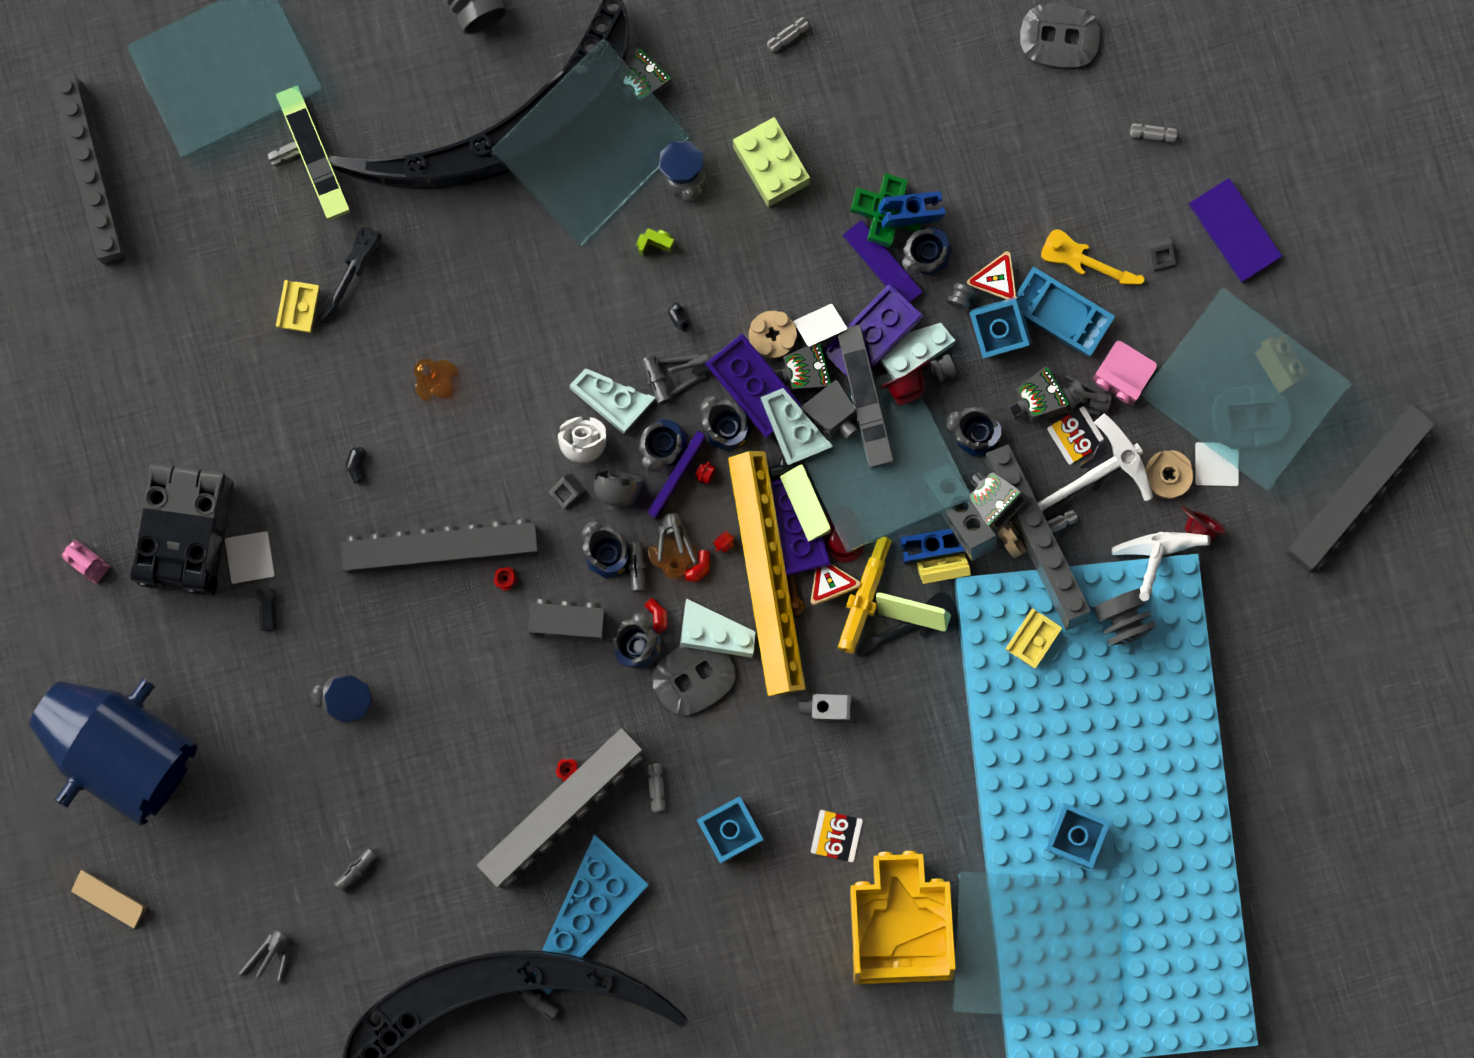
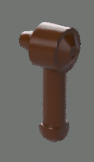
M792 575L787 577L793 617H799L803 614L805 605L799 599L796 576Z

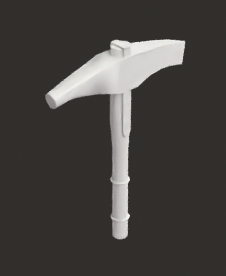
M1103 414L1093 423L1108 437L1114 457L1093 468L1052 495L1037 502L1041 511L1043 512V510L1064 498L1066 499L1067 496L1099 480L1119 467L1133 477L1140 488L1144 501L1152 499L1153 494L1149 479L1139 456L1143 454L1141 447L1137 443L1132 445L1114 421L1106 414Z
M1158 532L1112 547V555L1138 554L1150 556L1139 595L1142 601H1147L1152 593L1153 583L1156 580V573L1163 555L1195 546L1210 545V536L1191 533Z

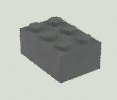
M537 599L536 603H530L528 633L531 637L604 643L606 612L604 608L600 607V604L585 603V607H579L575 605V602L561 601V605H553L551 600Z

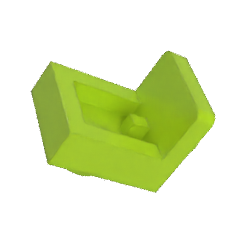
M648 228L645 234H640L636 246L639 247V255L644 256L649 244L671 253L674 247L672 235L663 230L656 232Z

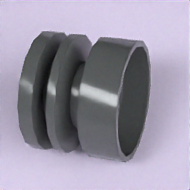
M446 0L448 5H451V11L458 14L456 17L457 22L466 35L476 34L492 27L507 13V8L502 0Z
M1140 588L1116 596L1093 607L1099 623L1107 621L1112 623L1110 627L1103 631L1104 635L1113 632L1117 635L1107 640L1109 646L1130 643L1146 636L1147 633L1157 627L1155 621L1146 624L1143 622L1144 619L1152 616L1151 612L1140 614L1138 611L1139 608L1147 603V601H1142L1139 598Z

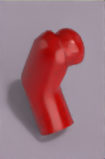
M698 551V564L692 569L685 571V579L688 582H699L708 575L710 571V551Z
M650 598L644 607L653 614V629L658 634H661L668 626V613L657 601Z

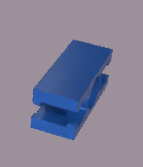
M941 191L884 197L878 205L879 213H885V209H898V214L891 215V212H886V216L881 222L882 228L940 222L946 214L945 208L926 210L925 205L932 204V206H936L942 201ZM907 206L913 207L916 213L910 212Z
M951 529L901 537L899 540L901 549H905L906 544H921L922 553L908 556V552H903L904 564L961 554L965 550L961 544L957 545L958 547L944 548L943 538L954 536ZM928 540H935L939 548L937 551L931 552L926 548L925 543Z

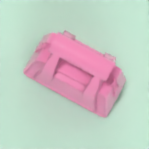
M73 540L61 555L68 564L96 584L110 568L105 561L77 540Z

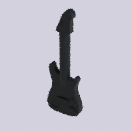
M365 227L359 230L353 249L344 262L349 266L331 300L327 302L324 310L318 316V321L321 323H326L339 309L338 305L354 275L360 277L369 256L375 249L379 250L381 248L382 235L379 232Z
M1108 438L1099 442L1092 457L1088 461L1081 463L1080 468H1088L1090 471L1114 457ZM1121 467L1117 468L1116 470H1114V471H1112V472H1110V473H1113V472H1116V471L1120 470ZM1109 474L1095 481L1092 490L1097 491ZM1086 486L1067 496L1066 499L1064 498L1043 510L1042 513L1047 520L1064 512L1062 509Z
M937 593L926 602L927 605L945 609L950 613L951 617L948 627L955 623V610L945 593ZM904 622L874 637L870 635L857 649L856 654L862 658L867 652L876 649L878 645L919 626L921 628L919 636H923L932 628Z

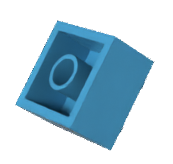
M1018 296L978 307L969 312L983 358L1031 344V338Z
M740 796L697 819L720 864L763 841Z
M1063 803L1059 808L1043 850L1087 869H1093L1111 822Z

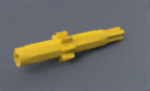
M878 536L872 556L869 558L860 582L861 586L858 588L856 596L850 594L846 604V608L851 610L837 647L844 652L854 654L867 616L873 617L877 603L872 601L892 540L887 537Z

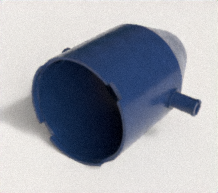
M142 678L131 696L128 695L127 697L116 691L62 681L56 683L45 694L36 707L29 726L60 773L67 778V784L54 799L57 803L62 804L63 807L68 809L78 792L86 790L139 826L146 825L149 822L146 818L150 814L156 816L164 807L189 770L185 765L189 757L194 759L198 744L143 708L144 701L155 688L151 682L147 683V680Z

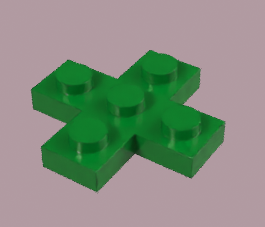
M885 173L879 194L857 187L850 212L872 219L867 241L886 247L892 245L896 227L882 228L881 222L886 216V212L896 215L898 214V209H885V213L880 214L878 205L884 197L904 195L908 180ZM907 206L910 212L916 213L913 207ZM921 224L897 227L916 232L920 230Z

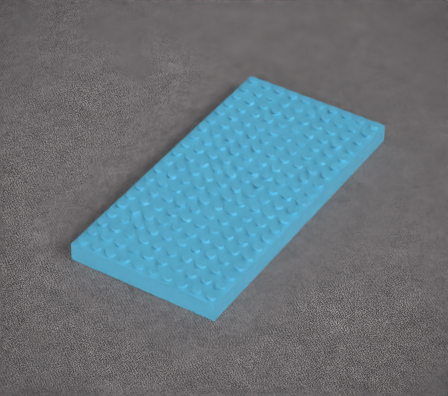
M1198 554L1162 557L1156 573V580L1153 583L1152 593L1147 603L1138 609L1140 614L1151 612L1152 616L1144 619L1143 622L1146 624L1155 621L1157 627L1147 633L1146 636L1124 645H1108L1107 640L1117 635L1115 632L1104 635L1103 631L1110 627L1112 623L1111 621L1099 623L1093 607L1126 592L1141 588L1144 582V575L1147 572L1149 559L1069 566L1091 610L1089 622L1067 631L1037 570L958 577L954 580L1006 1058H1141L1258 1046ZM1032 608L1062 627L1035 669L1005 650ZM1063 803L1111 822L1093 869H1087L1043 850L1059 808Z

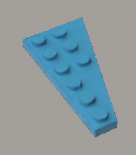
M595 834L542 951L583 957L649 885ZM535 971L533 972L534 976L532 977L534 981H536V976L538 975V973ZM542 989V990H543L545 993L549 994L553 989Z

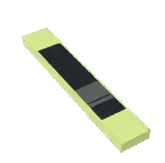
M296 86L276 94L327 220L330 221L350 213L299 87Z

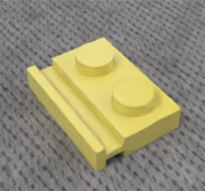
M285 280L276 327L311 334L320 286Z
M964 553L916 561L917 570L923 584L971 575L970 566Z
M1032 608L1005 650L1035 669L1062 627Z

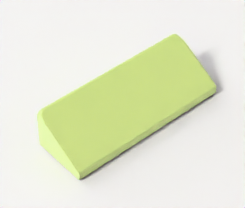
M801 464L781 475L780 479L808 542L831 533L829 523L803 465Z
M880 592L877 593V608L880 615L940 631L947 630L951 615L945 609Z

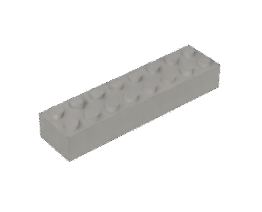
M621 728L482 859L477 866L496 887L501 888L504 886L507 888L518 878L515 874L520 869H528L536 861L533 857L539 851L541 853L546 852L553 845L551 840L557 834L559 836L565 834L571 828L569 823L575 817L579 820L589 811L586 806L593 800L597 803L607 793L604 790L611 783L615 786L624 778L625 775L622 773L629 766L633 769L643 759L640 756L643 753L642 749Z

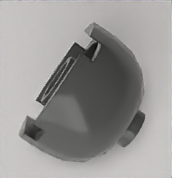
M601 470L595 472L594 491L599 501L607 504V509L621 511L622 507L630 506L636 502L640 496L643 479H640L637 475L621 471L608 475V470Z

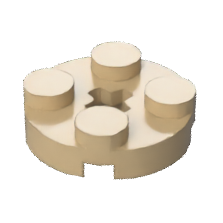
M778 311L761 313L751 322L749 330V342L761 356L771 360L786 356L794 347L797 337L793 321L787 314ZM770 329L779 332L780 335L776 336V341L766 338V334L769 333Z
M1170 450L1156 453L1145 467L1152 493L1160 498L1171 500L1179 497L1190 488L1193 482L1191 462L1178 451ZM1172 469L1174 471L1172 475L1175 479L1165 480L1164 473H1162L1163 470L1168 471Z
M1008 521L998 531L999 538H1002L1005 543L1004 546L1010 555L1015 559L1026 553L1027 550L1022 540L1017 537L1019 533L1012 522Z

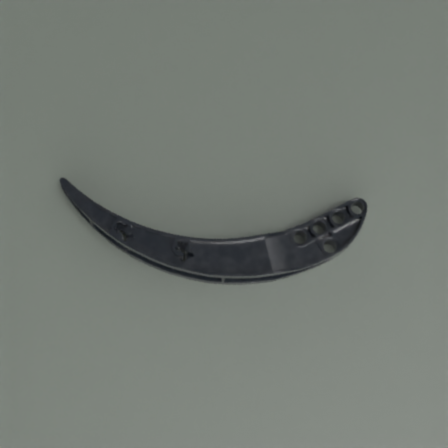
M602 0L583 38L563 69L525 104L500 122L467 139L425 152L383 158L330 156L328 160L332 168L343 174L385 186L406 189H440L485 181L513 171L541 157L564 141L584 123L617 78L626 60L630 41L629 21L623 0ZM610 4H617L619 6L616 11H609L607 7ZM600 24H605L608 26V29L600 32L596 30V27ZM590 44L597 46L594 52H587L585 48ZM610 55H616L618 60L614 63H609L606 61V58ZM578 65H584L586 70L582 73H577L574 71V68Z
M541 950L499 951L438 966L408 980L385 995L356 1022L348 1036L343 1058H370L369 1050L371 1048H375L379 1052L378 1058H389L409 1039L441 1017L483 998L521 990L569 989L588 991L639 1005L667 1018L679 1026H684L689 1021L680 1009L658 991L613 966L596 960L559 952ZM535 971L538 973V975L536 976V981L532 979V977L534 976L533 972ZM604 976L608 978V980L606 981V985L602 984ZM374 1012L381 1016V1023L378 1026L373 1024L371 1020ZM409 1014L416 1019L414 1028H410L406 1024V1017ZM390 1031L397 1035V1042L395 1044H391L387 1040V1035Z

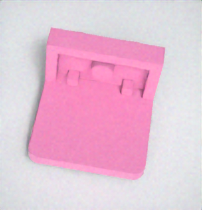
M1117 341L1092 380L1101 389L1109 390L1116 394L1120 401L1133 405L1155 371L1157 364L1122 341Z

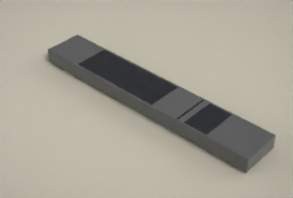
M860 325L849 327L847 330L838 333V338L869 466L873 469L895 462L862 328Z

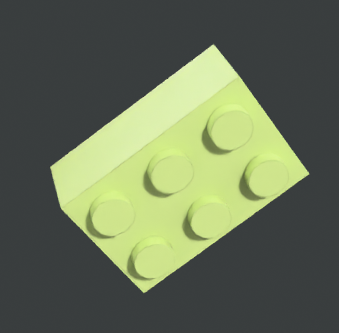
M775 117L733 139V148L767 207L809 185L810 177Z

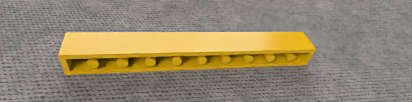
M748 451L730 457L728 460L768 696L785 695L805 690L766 453L765 451Z

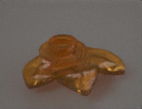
M431 359L419 360L414 366V375L417 378L415 384L416 394L424 402L432 394L441 398L452 397L453 387L449 378L459 373L458 368L447 360L436 362ZM424 366H428L430 368L429 375H424L422 373V368Z
M665 537L661 562L658 561V546L648 547V556L651 563L656 567L662 568L664 574L671 579L682 577L686 572V567L693 563L686 546L683 545L684 554H680L676 538ZM691 545L696 557V548L694 545ZM675 563L678 564L679 567L674 569L670 565Z

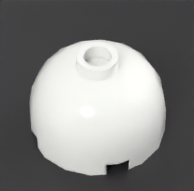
M576 417L566 421L561 425L560 433L558 434L560 450L572 462L588 463L596 460L601 456L606 447L605 426L595 418H590V421L582 420V417Z

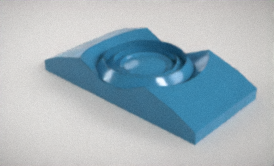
M1034 266L1016 293V297H1019L1024 318L1028 323L1046 331L1064 345L1088 357L1092 355L1115 318L1113 314Z

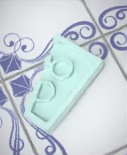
M942 323L909 332L880 363L895 380L955 345V339Z
M586 368L569 386L575 394L623 434L656 398L649 394L645 395L635 391L632 387L618 384L612 381V379Z
M784 388L760 397L787 465L833 447Z
M686 599L680 641L681 647L752 658L755 631Z

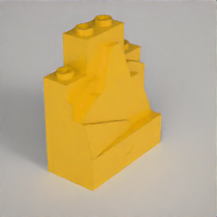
M905 851L903 855H893L892 852L878 853V856L873 858L874 885H870V882L862 881L850 887L854 985L953 981L955 954L950 882H944L943 879L939 878L925 882L923 854H917V851Z

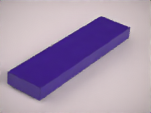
M860 220L843 234V238L885 287L890 284L911 303L922 294V290L884 246L867 241L870 229Z
M700 431L696 432L647 512L649 517L654 520L658 519L706 440L705 434Z

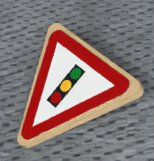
M1004 252L968 279L967 284L1005 300L1016 297L1010 252Z
M831 563L830 566L816 569L811 604L815 606L855 590L861 586L860 581Z

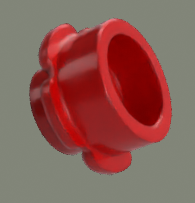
M708 461L705 465L701 463L698 467L696 477H698L699 483L703 482L708 485L711 482L716 471V467L710 465L711 462Z
M728 531L722 533L713 541L716 547L715 551L722 550L723 553L728 551L735 544L733 542L735 536H731Z
M510 567L497 569L493 579L495 586L504 591L512 589V586L517 583V575L514 574V570ZM506 576L508 578L507 581H504L503 577Z
M571 758L568 760L562 759L557 763L558 767L555 772L557 777L565 782L579 769L577 767L578 763ZM566 768L570 769L568 773L565 771Z

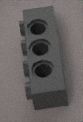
M947 464L923 477L926 493L971 561L997 548L996 538L999 537L997 530H994L985 523L970 499L972 492L968 488L965 489L963 487V481L957 471L953 472Z

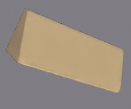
M85 870L80 871L71 891L134 929L147 909L145 905Z

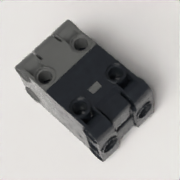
M151 463L148 470V483L136 551L131 567V580L141 587L163 590L165 585L181 587L187 593L214 597L217 589V576L234 482L222 472Z

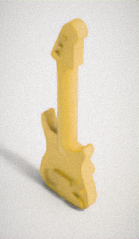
M1053 230L1041 251V258L1044 261L1054 264H1065L1080 275L1085 274V271L1080 266L1083 264L1119 280L1120 285H1142L1145 280L1142 275L1137 276L1128 271L1122 272L1082 254V251L1088 250L1089 246L1074 242L1062 230Z

